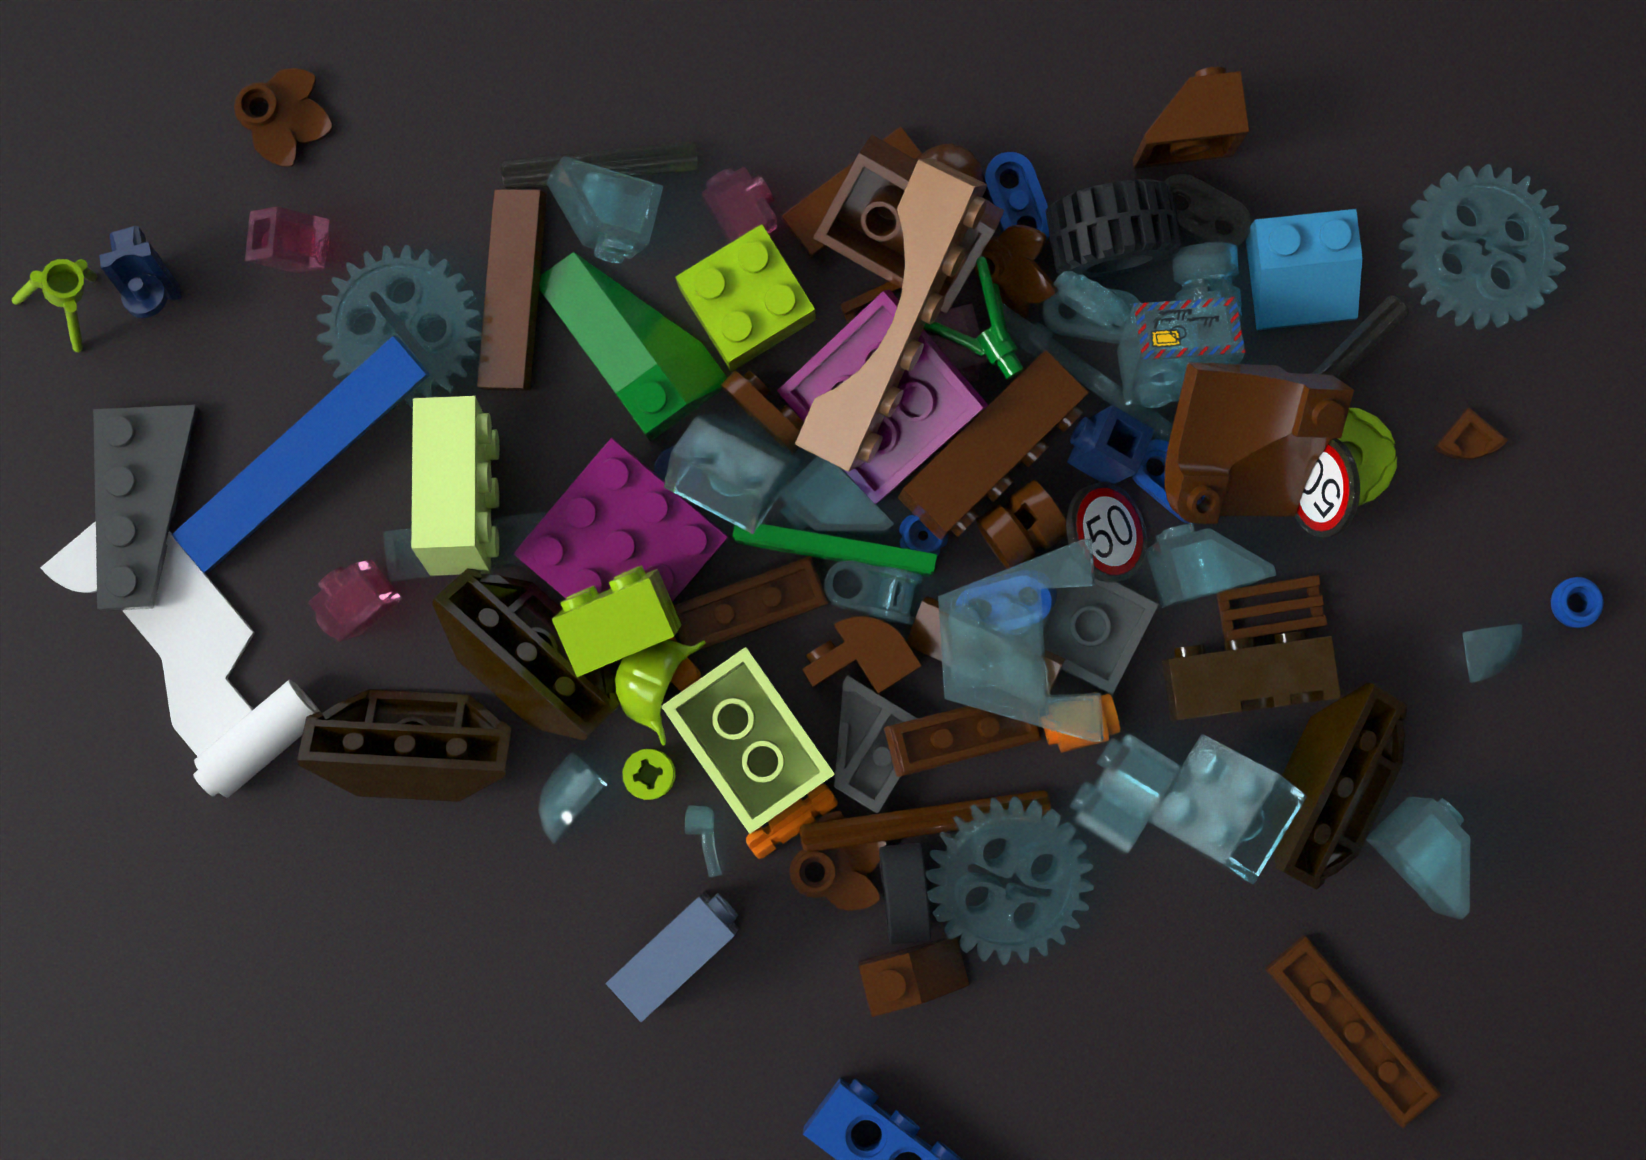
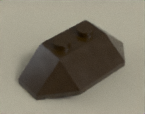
M467 568L433 599L432 605L457 661L532 728L585 741L619 706L618 697L614 691L613 674L610 664L582 676H576L552 621V618L562 608L533 582L501 575L481 574V571Z
M1366 683L1310 717L1284 769L1281 780H1279L1281 782H1278L1266 806L1276 869L1317 890L1325 883L1326 878L1338 873L1359 855L1403 764L1405 740L1403 719L1407 716V704L1380 687Z
M368 689L337 703L323 713L316 712L306 717L297 762L300 767L359 797L460 802L506 777L512 728L505 722H500L487 708L470 695Z

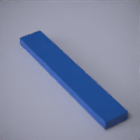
M392 336L172 534L173 538L203 573L212 571L427 379L430 373L398 336Z

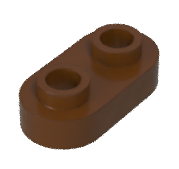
M733 371L720 385L722 389L779 445L793 455L800 448L795 445V442L804 422L786 405L779 411L765 397L770 390L751 371H748L744 376L737 371Z

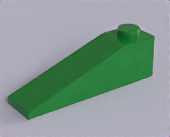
M575 252L540 275L539 290L650 442L723 390L720 385L727 377L702 342Z

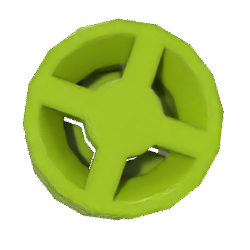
M642 749L633 753L625 762L622 771L623 782L627 790L633 796L643 800L657 799L666 795L673 787L676 779V770L671 758L664 752L656 749Z

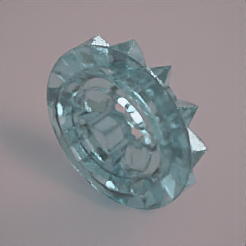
M1064 271L1062 274H1059L1053 283L1060 292L1058 297L1067 306L1100 325L1111 327L1113 324L1124 326L1131 314L1123 299L1114 295L1112 290L1104 288L1097 281H1092L1083 274L1078 275L1073 271Z

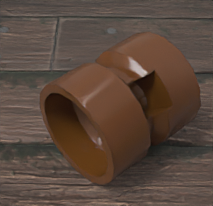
M1034 479L1010 496V506L1004 507L998 504L975 520L987 544L1010 573L1016 572L1035 559L1037 547L1049 549L1071 533L1070 527L1057 505L1044 488ZM1029 519L1032 527L1026 531L1021 523Z

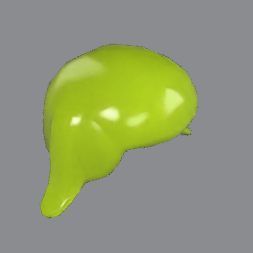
M667 639L624 657L618 667L615 687L622 710L634 722L654 730L658 734L662 745H665L666 738L660 710L669 683L682 660L687 659L689 655L702 648L706 643L705 641L689 646Z

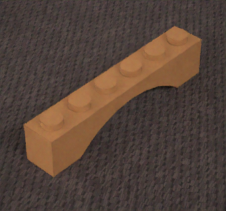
M933 158L919 159L897 207L904 238L905 270L902 294L893 322L878 349L859 371L837 388L814 399L795 445L848 472L864 462L869 464L873 460L882 442V436L877 434L884 416L888 418L892 416L901 400L903 390L897 387L905 370L910 372L914 368L922 353L924 344L918 340L926 323L931 325L935 321L943 306L945 297L939 293L947 275L953 277L964 259L966 249L960 245L968 227L975 229L985 212L987 200L982 198L987 184Z

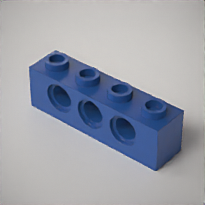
M840 1077L803 1128L804 1136L836 1160H895L903 1152H913L921 1160H962L954 1151L940 1141H937L932 1147L916 1134L921 1128L901 1111L896 1109L891 1116L875 1104L879 1099L878 1094L856 1078L849 1084ZM862 1120L875 1122L881 1129L880 1137L869 1145L856 1142L851 1134L855 1124Z

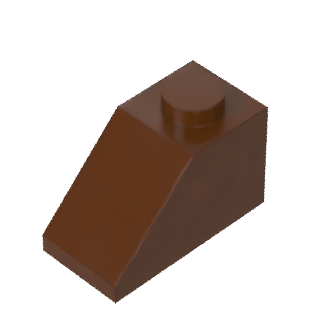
M956 935L858 961L872 1017L920 1005L970 986Z

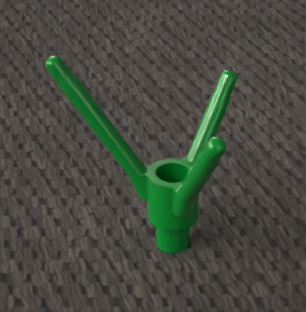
M981 256L977 258L976 263L992 326L977 338H972L935 321L931 325L926 323L923 329L967 347L980 357L986 355L992 365L998 364L1008 380L1022 372L1024 368L1015 355L1018 348L1006 327L999 285L992 282L987 260Z

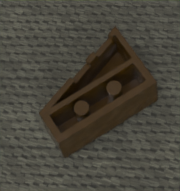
M1305 631L1274 635L1275 644L1257 647L1255 645V638L1225 641V651L1205 654L1204 644L1174 648L1175 658L1162 661L1170 721L1340 699L1341 694L1332 636L1306 639Z

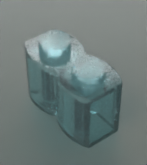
M1129 733L1125 734L1120 742L1114 738L1110 739L1096 764L1103 767L1099 777L1093 785L1085 781L1070 804V807L1077 811L1072 822L1123 854H1128L1181 767Z

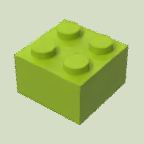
M762 224L675 276L680 291L731 372L816 321L815 308Z
M642 565L615 576L609 582L611 588L598 593L595 585L566 597V600L560 602L563 609L552 618V621L577 677L676 635L682 624L658 569L645 573Z

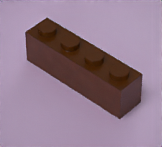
M1045 350L902 489L898 499L940 540L950 531L959 537L979 517L973 510L976 505L986 496L992 502L999 498L1015 481L1009 473L1021 461L1029 468L1050 447L1044 439L1056 427L1064 433L1082 416L1085 411L1079 404L1089 392Z

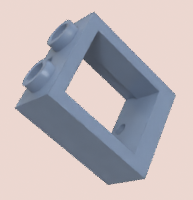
M704 891L605 984L640 1022L644 1021L735 936L739 929L734 923L736 917L739 916L738 913L719 893L711 898Z

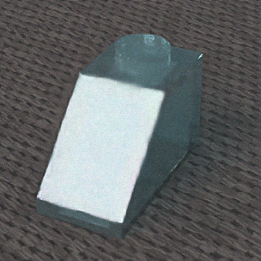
M819 456L779 493L780 500L785 504L780 513L797 530L803 531L808 527L813 533L824 535H887L894 526V522L838 466Z

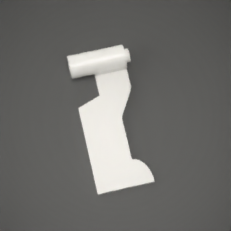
M96 521L40 567L52 580L72 591L81 593L97 592ZM169 531L166 541L168 547L154 608L122 611L161 657L171 723L177 733L197 755L194 762L198 770L193 774L194 778L212 797L220 793L224 797L229 798L301 737L306 717L320 711L309 696L292 680L285 682L253 710L228 680V677L255 632L210 578L202 572Z

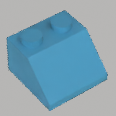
M1356 209L1254 220L1245 232L1257 331L1351 321L1358 318L1363 258Z

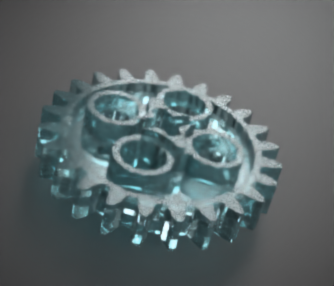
M1486 164L1480 169L1476 178L1471 167L1465 166L1459 172V182L1451 173H1447L1440 179L1441 189L1431 184L1423 192L1428 202L1417 200L1410 209L1418 218L1408 219L1403 223L1402 228L1413 234L1414 237L1403 240L1399 244V248L1413 252V256L1406 260L1401 267L1406 270H1416L1418 276L1408 284L1410 288L1424 285L1428 290L1420 302L1422 305L1430 303L1434 299L1440 302L1437 317L1441 318L1452 309L1456 311V326L1460 327L1471 315L1473 316L1476 330H1481L1487 326L1490 316L1496 327L1501 328L1508 323L1509 313L1516 321L1523 319L1528 315L1526 305L1535 310L1545 303L1539 292L1550 294L1558 287L1549 276L1559 275L1565 271L1566 266L1554 260V257L1568 251L1569 246L1555 242L1554 237L1567 228L1563 224H1551L1549 218L1559 210L1558 205L1547 208L1542 207L1540 202L1547 193L1545 189L1539 190L1533 195L1527 192L1531 179L1528 175L1517 184L1511 182L1512 168L1507 167L1497 178H1494L1491 164ZM1457 206H1466L1474 212L1476 217L1475 226H1467L1461 223L1456 213ZM1507 220L1514 221L1522 227L1524 232L1523 241H1515L1509 237L1505 229ZM1445 231L1455 240L1449 241L1442 238L1441 232ZM1480 238L1486 240L1485 249L1492 251L1487 256L1481 254L1482 246L1475 243ZM1443 253H1452L1460 259L1462 264L1461 274H1453L1447 271L1442 262ZM1517 253L1523 255L1526 258V262L1522 263L1518 258L1512 256V254ZM1493 267L1501 268L1508 274L1510 279V287L1508 289H1502L1492 281L1491 269Z
M388 245L383 247L382 260L376 261L368 251L364 252L366 267L361 270L354 264L347 262L346 267L351 278L347 282L337 277L331 279L340 291L337 296L322 295L321 299L332 308L331 313L317 315V320L321 324L330 327V331L317 336V341L323 345L333 346L322 358L328 364L341 363L333 373L334 378L339 382L343 381L392 336H398L430 373L427 379L404 398L407 405L413 409V398H418V394L421 393L426 398L436 397L434 388L438 385L450 393L453 392L454 389L448 377L452 373L464 378L468 376L460 362L462 358L477 360L478 355L467 345L468 342L481 340L482 336L479 331L469 327V324L481 320L482 314L478 310L466 309L467 306L477 299L476 295L472 290L458 292L466 282L463 275L458 273L447 278L451 270V264L446 259L440 261L433 268V254L429 250L425 249L419 259L415 260L413 249L409 245L404 246L400 258L395 257ZM403 282L414 283L415 293L410 301L401 304L393 301L394 289ZM373 293H379L393 313L405 323L406 329L429 355L427 362H421L407 342L395 333L394 326L371 300ZM364 313L375 314L376 323L372 331L366 335H356L354 332L355 320ZM434 320L446 321L447 330L441 340L437 342H427L424 340V330L430 322Z
M1016 796L1012 797L1008 810H1004L996 798H991L990 813L985 815L974 804L971 806L973 821L967 823L962 818L955 816L953 819L959 832L955 836L946 832L939 834L948 846L946 851L931 850L930 852L933 860L940 864L941 867L926 871L929 881L940 885L928 891V898L932 903H943L934 910L933 915L938 922L950 920L944 929L949 939L962 934L959 945L964 952L967 953L978 943V955L982 961H987L993 950H996L998 959L1003 965H1007L1011 951H1016L1023 963H1028L1029 948L1036 947L1045 957L1048 955L1046 944L1048 939L1053 938L1062 945L1066 943L1060 931L1064 925L1074 929L1080 927L1071 915L1073 910L1088 911L1089 909L1088 904L1079 897V893L1093 890L1094 885L1089 880L1080 877V875L1093 869V865L1088 859L1076 858L1087 849V846L1081 839L1069 841L1076 832V829L1069 822L1057 827L1061 815L1056 810L1051 809L1042 817V805L1036 800H1033L1026 812H1024L1022 802ZM996 838L1005 839L1006 847L1002 855L994 859L983 857L984 847L989 841ZM1043 854H1051L1053 856L1052 866L1047 872L1040 875L1031 873L1032 863L1038 856ZM970 864H975L1004 878H1011L1015 872L1025 885L1041 889H1051L1052 892L1050 896L1045 897L1016 883H1008L1006 888H1004L996 877L978 872H969L967 868ZM982 886L989 889L988 897L984 903L975 907L966 905V896L973 888ZM1026 902L1035 903V912L1030 919L1023 922L1014 921V912L1018 906Z

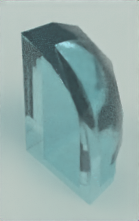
M1522 624L1483 628L1462 633L1470 683L1496 676L1512 662L1522 641Z
M573 751L552 772L541 790L538 808L543 831L554 845L609 786Z

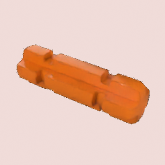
M826 784L819 785L807 794L809 797L805 800L799 799L769 820V825L765 828L761 826L747 835L746 843L757 858L762 859L777 849L775 846L781 841L784 844L800 833V827L803 824L814 823L816 821L814 817L819 814L824 816L837 806V798Z

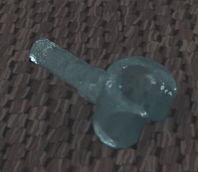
M688 806L685 814V834L702 835L701 845L709 877L718 876L721 874L714 844V812L707 806Z

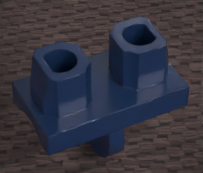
M132 226L109 234L112 252L99 255L101 269L120 292L121 301L131 315L138 318H150L164 308L167 299L177 300L182 298L180 285L152 245L146 242L145 234L139 226Z

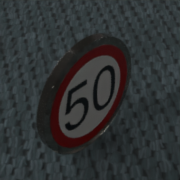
M1332 438L1319 456L1307 480L1295 515L1296 520L1306 532L1319 538L1334 537L1344 532L1353 521L1359 505L1360 478L1357 465L1349 449L1339 439Z
M1096 482L1080 489L1071 500L1066 517L1067 538L1075 559L1090 576L1099 581L1115 583L1130 578L1141 567L1147 549V531L1139 507L1125 490L1112 483Z

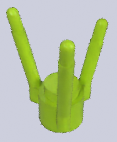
M57 259L47 264L43 272L32 271L30 280L16 292L12 302L15 305H20L38 288H42L44 297L51 304L57 307H64L72 348L75 352H81L83 349L76 303L81 300L84 294V278L93 282L97 279V274L88 268V264L84 259H79L75 263L68 259Z

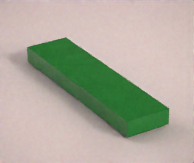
M737 519L735 520L733 539L736 544L925 577L933 575L937 554Z

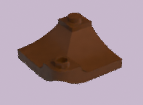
M1188 362L1165 462V492L1170 507L1182 519L1194 524H1218L1219 516L1295 517L1303 490L1319 456L1332 438L1342 437L1354 389L1334 375L1288 373L1281 367L1274 365Z

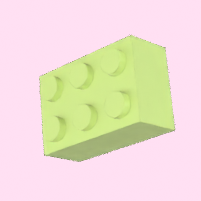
M475 396L413 398L411 548L430 576L460 575L467 568L481 571V574L491 573V557L499 556L498 528L491 525V508L499 507L498 479L492 478L491 460L499 459V435L497 429L492 430L490 414L483 413Z
M746 647L661 706L749 834L835 775Z

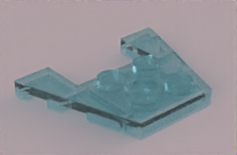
M1092 538L1079 540L938 596L944 699L1087 741H1103L1101 693L1047 694L1041 589L1095 585Z

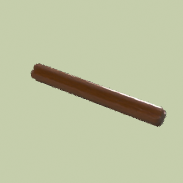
M1040 790L803 824L800 827L801 845L804 851L812 852L1047 818L1051 815V802L1048 792Z

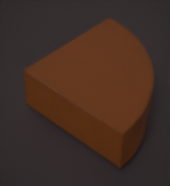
M1468 408L1463 411L1434 446V449L1450 458L1471 460L1496 451L1508 439Z

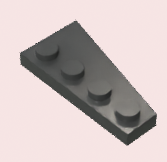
M196 405L93 409L97 609L100 611L154 608L168 547L166 544L171 519L175 517L178 504L177 493L182 472L186 469L192 428L196 425L199 408Z

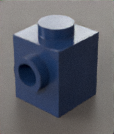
M1111 405L1090 418L1084 417L1077 424L1070 438V443L1074 447L1067 463L1110 487L1138 472L1154 429Z

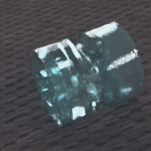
M1229 243L1190 245L1182 247L1179 252L1172 256L1173 281L1182 287L1174 295L1175 302L1181 300L1175 307V310L1193 309L1191 315H1188V311L1186 312L1183 321L1181 318L1184 312L1180 313L1179 320H1177V312L1176 323L1186 326H1204L1205 318L1203 321L1201 319L1197 321L1196 319L1190 323L1186 319L1220 316L1218 322H1215V318L1213 319L1212 325L1231 322L1232 317L1237 312L1239 316L1234 321L1243 317L1241 289L1232 284V280L1239 275L1238 247ZM1231 297H1235L1228 306H1223ZM1214 298L1206 307H1202L1209 299ZM1220 298H1224L1217 306H1213ZM1198 299H1203L1195 308H1191ZM1187 300H1192L1185 308H1181ZM1237 302V307L1229 314V310ZM1211 318L1207 320V325H1209Z

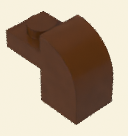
M857 616L835 623L834 628L844 643L835 647L833 642L829 640L806 655L810 664L804 667L802 671L814 688L856 661L875 692L880 694L919 669L921 664L905 639L894 627L880 619Z

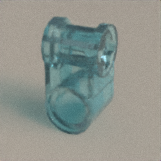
M842 561L836 563L827 572L823 581V590L826 599L836 607L869 614L868 616L884 621L913 626L914 617L910 615L916 585L922 584L924 576L897 568L877 567L855 561ZM849 571L858 577L860 591L856 597L844 599L836 594L833 588V579L837 573ZM897 585H899V592L897 596L895 607H893V600L895 596Z

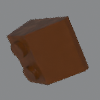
M1209 67L1195 72V77H1189L1145 133L1133 157L1134 169L1233 157L1249 132L1241 71L1226 73L1224 67Z

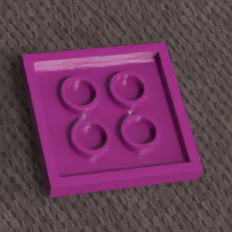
M890 289L880 293L777 390L803 422H805L816 397L837 388L860 370L878 349L893 322L899 300ZM924 329L918 340L924 344L922 353L914 368L910 372L904 371L897 387L903 390L901 400L890 418L884 416L877 434L882 436V442L875 457L869 464L864 462L849 472L844 470L874 506L883 501L989 406Z
M612 437L513 554L565 598L595 585L598 593L611 588L609 582L615 576L641 565L645 573L658 569L673 602L729 535Z

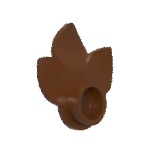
M298 68L283 69L278 71L267 83L256 82L245 86L236 96L234 111L238 121L246 129L252 131L255 150L264 159L275 165L293 167L297 157V143L307 144L318 141L333 130L332 122L326 111L316 102L309 99L316 82V76L313 73ZM259 102H267L269 104V109L263 116H255L253 114L254 106Z
M1012 225L1006 228L999 238L991 237L981 254L987 260L992 282L999 285L1004 311L1020 319L1028 317L1029 303H1040L1058 292L1057 286L1034 261L1045 245L1046 234L1035 228L1023 225ZM976 263L973 269L976 275L979 277V271Z
M834 811L819 817L814 823L844 819L840 811ZM881 841L812 852L801 850L793 858L790 865L791 882L801 894L812 898L825 896L840 910L853 911L868 908L876 904L880 900V896L876 887L866 875L871 873L880 862L879 849L881 846H886V842ZM811 862H819L825 868V875L818 882L810 881L805 875V868Z

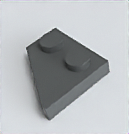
M848 675L843 681L834 787L878 814L900 778L896 777L884 727L918 718Z

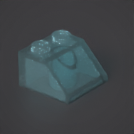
M565 156L549 173L546 184L582 246L595 249V257L613 263H623L624 258H633L649 245L663 190L662 185Z
M715 414L698 416L671 452L664 488L754 534L798 468L801 459Z
M1193 523L1163 530L1162 534L1156 535L1157 543L1145 550L1161 608L1214 595L1225 590L1256 584L1276 576L1273 564L1210 528L1195 532Z
M1408 797L1367 836L1366 840L1435 913L1462 920L1470 912V836L1460 827L1464 822V818L1444 799L1436 802L1434 798Z

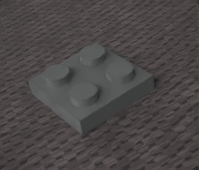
M1067 558L1054 582L1057 592L1054 607L1043 620L1032 625L1025 641L1065 658L1061 670L1107 694L1113 695L1159 604Z

